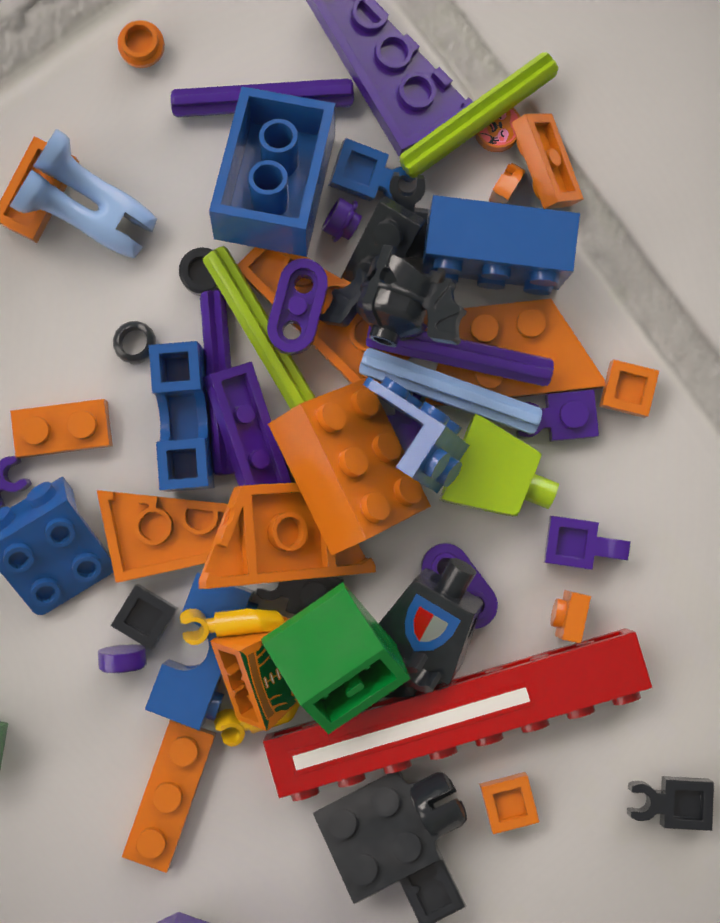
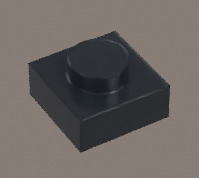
M136 584L111 626L146 648L153 650L177 612L178 607L140 584Z

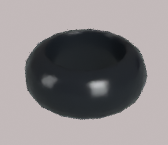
M129 321L122 324L115 331L113 337V348L116 355L124 362L130 364L142 363L148 360V345L156 344L153 330L147 324L139 321ZM134 330L144 332L147 343L143 351L135 355L125 353L122 342L126 334Z

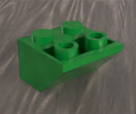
M343 582L261 638L263 646L300 706L328 735L411 679L396 643Z

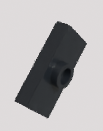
M439 848L438 851L442 860L400 881L419 923H435L466 907Z

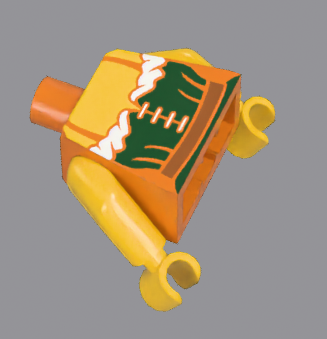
M187 609L181 613L179 617L180 623L198 622L201 624L200 628L196 631L182 633L183 639L190 645L203 643L209 633H216L217 636L210 642L234 710L224 709L219 711L214 721L215 729L222 731L221 737L224 744L231 747L237 746L243 741L245 731L250 730L253 734L263 730L268 731L272 727L288 723L294 718L300 704L261 638L290 618L283 617L276 610L261 609L215 612L214 618L207 619L205 614L198 609Z

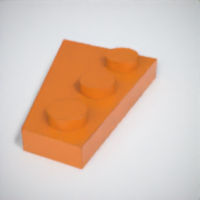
M96 490L116 583L205 564L227 504Z

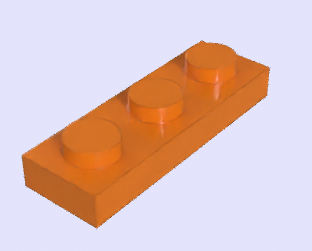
M173 720L169 721L123 851V858L165 873L168 872L216 737V732L202 727L200 730Z

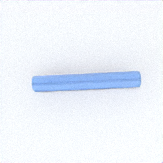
M367 348L362 357L359 373L382 382L386 376L409 392L474 415H480L485 419L528 434H534L541 422L542 410L537 406L373 348Z

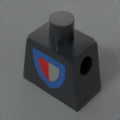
M457 558L450 559L442 575L425 568L379 622L380 626L396 643L403 658L408 659L414 652L425 653L428 656V660L424 664L423 669L429 672H440L442 675L440 680L447 685L450 684L463 664L483 607L482 600L467 591L477 573L470 564Z

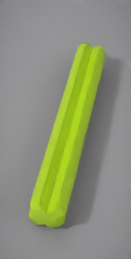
M547 52L540 53L411 146L399 157L403 170L411 178L418 177V175H421L555 78L559 69L555 60Z
M222 246L209 252L203 258V263L290 409L300 403L316 398L292 356L281 353L272 345L267 332L269 318L228 248Z

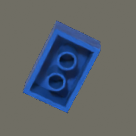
M241 87L209 209L214 240L307 257L335 138L336 103Z
M433 195L427 219L421 273L429 274L430 270L437 271L438 268H442L446 271L445 280L449 278L454 283H458L459 278L477 280V286L481 288L499 290L504 289L505 284L524 286L523 291L528 294L550 295L552 290H559L574 272L580 213Z

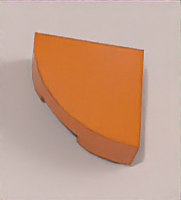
M514 163L508 164L505 172L501 174L495 184L489 201L508 204L526 170Z

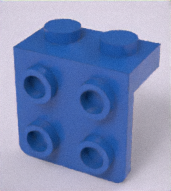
M368 376L363 383L366 388L387 404L423 426L396 468L438 494L442 486L448 487L456 479L462 467L460 459L470 446L458 436L462 427L450 420L449 416L427 402L423 404L412 396L407 389L385 376L380 384Z
M63 476L52 483L43 482L37 485L28 493L24 500L11 508L8 506L0 508V572L36 615L47 614L113 573L109 552L77 511L73 489Z

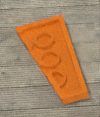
M254 247L237 265L247 282L273 305L280 275L285 266L296 259L310 258ZM325 269L328 290L321 314L325 313L332 302V291L334 289H343L351 283ZM306 278L300 279L295 285V289L300 293H308L313 288L312 281ZM358 313L347 327L328 325L320 320L312 346L350 383L367 378V376L359 373V366L364 352L369 348L366 346L369 324ZM291 324L301 334L300 326ZM385 352L387 354L399 357L407 361H409L412 358L408 356Z

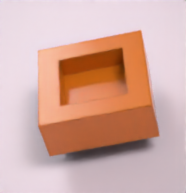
M613 359L609 363L599 407L642 418L648 417L659 370Z
M564 590L563 599L556 598L550 619V625L556 627V637L581 644L591 596Z
M526 772L479 783L493 834L540 822Z

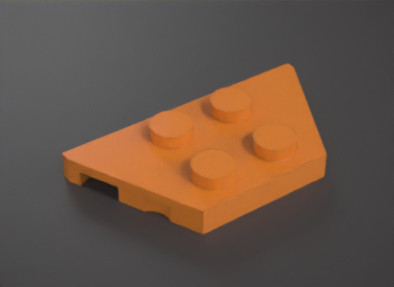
M551 298L464 308L467 314L462 317L459 325V337L461 339L552 359L554 361V371L548 386H539L440 363L437 364L435 370L511 398L598 389L605 386L603 376ZM425 397L424 402L434 407L447 406Z
M296 482L243 485L234 487L198 583L199 589H211L375 573L376 565L372 558L365 557L359 544L331 555Z

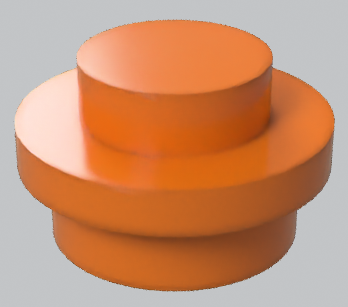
M137 20L128 23L121 30L117 44L120 55L126 63L133 67H150L156 64L164 53L165 43L162 33L154 24L148 21Z

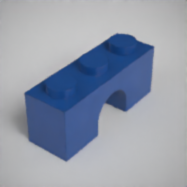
M198 341L148 345L152 393L156 396L160 417V441L156 442L159 490L176 492L215 488L208 396L203 377L206 376L204 349Z
M201 571L197 572L182 612L187 609H198L205 614L207 619L214 618L215 612L258 609L259 604L251 602L255 591L244 586L199 589L198 581L202 573ZM191 622L198 625L199 627L201 626V624L198 622ZM209 633L207 636L209 649L202 663L184 665L170 659L162 663L145 710L197 730L201 729L206 719L215 721L225 695L217 691L222 674L210 642L217 637L216 633Z

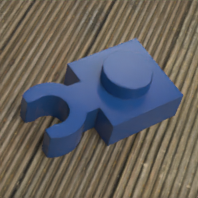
M345 138L342 141L328 186L370 202L375 199L377 190L383 192L384 196L395 201L389 190L392 174L399 172L400 179L410 183L415 178L408 176L402 167H397L393 170L386 168L389 154Z

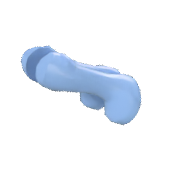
M56 129L33 167L86 196L97 204L98 210H91L73 200L33 170L26 177L10 207L22 213L37 210L48 212L73 225L104 247L126 257L135 258L143 247L131 239L129 235L117 230L116 227L124 216L131 223L149 232H153L157 218L132 196L103 181L82 167L71 156L69 137Z

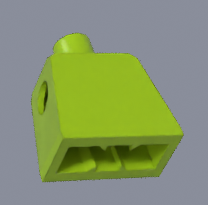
M475 414L471 418L463 440L470 446L460 459L462 463L461 470L456 479L448 487L443 488L439 500L445 503L511 517L518 516L524 500L549 509L557 494L559 483L535 474L542 454L484 417Z

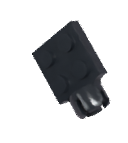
M401 771L390 773L313 812L353 904H357L442 860L437 842L443 835L461 827L467 820L465 807L458 798L437 808L434 806L438 801L457 792L446 774L436 772L416 783H407Z

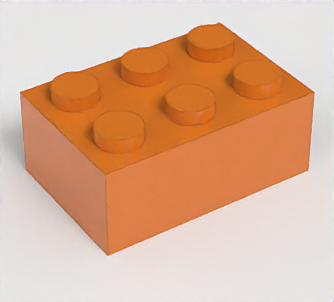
M367 378L300 403L268 423L331 555L361 543L431 507L421 484L396 468L405 452L378 396L363 385Z

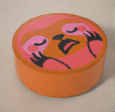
M513 107L475 135L481 147L490 152H503L510 149L516 143L517 136L511 123L520 117L516 109Z

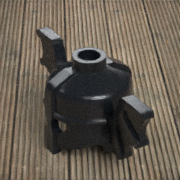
M383 245L380 255L375 256L372 260L368 273L359 268L356 271L355 279L348 286L332 291V302L320 317V320L325 324L347 327L358 313L371 327L369 338L390 347H396L399 340H411L416 336H420L426 328L428 337L434 341L458 345L461 342L459 337L460 321L467 314V311L455 302L454 290L457 285L449 278L445 280L446 271L444 269L430 270L429 275H422L405 260L395 256L397 249L393 245Z

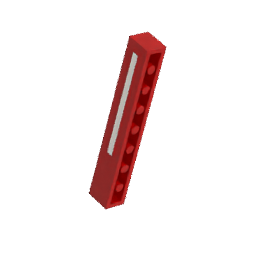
M624 628L583 640L581 644L573 643L452 679L449 685L441 682L429 693L417 691L414 697H391L377 701L329 735L315 720L268 733L263 740L279 799L291 795L292 801H301L319 794V787L337 782L340 788L348 787L366 779L365 773L383 768L385 774L405 770L412 766L411 759L429 754L430 760L443 759L458 752L456 746L472 741H475L476 746L490 745L504 739L502 732L521 727L522 733L537 731L550 725L549 718L566 714L568 719L581 718L594 713V705L612 700L615 706L628 704L641 698L640 691L653 687L636 632Z

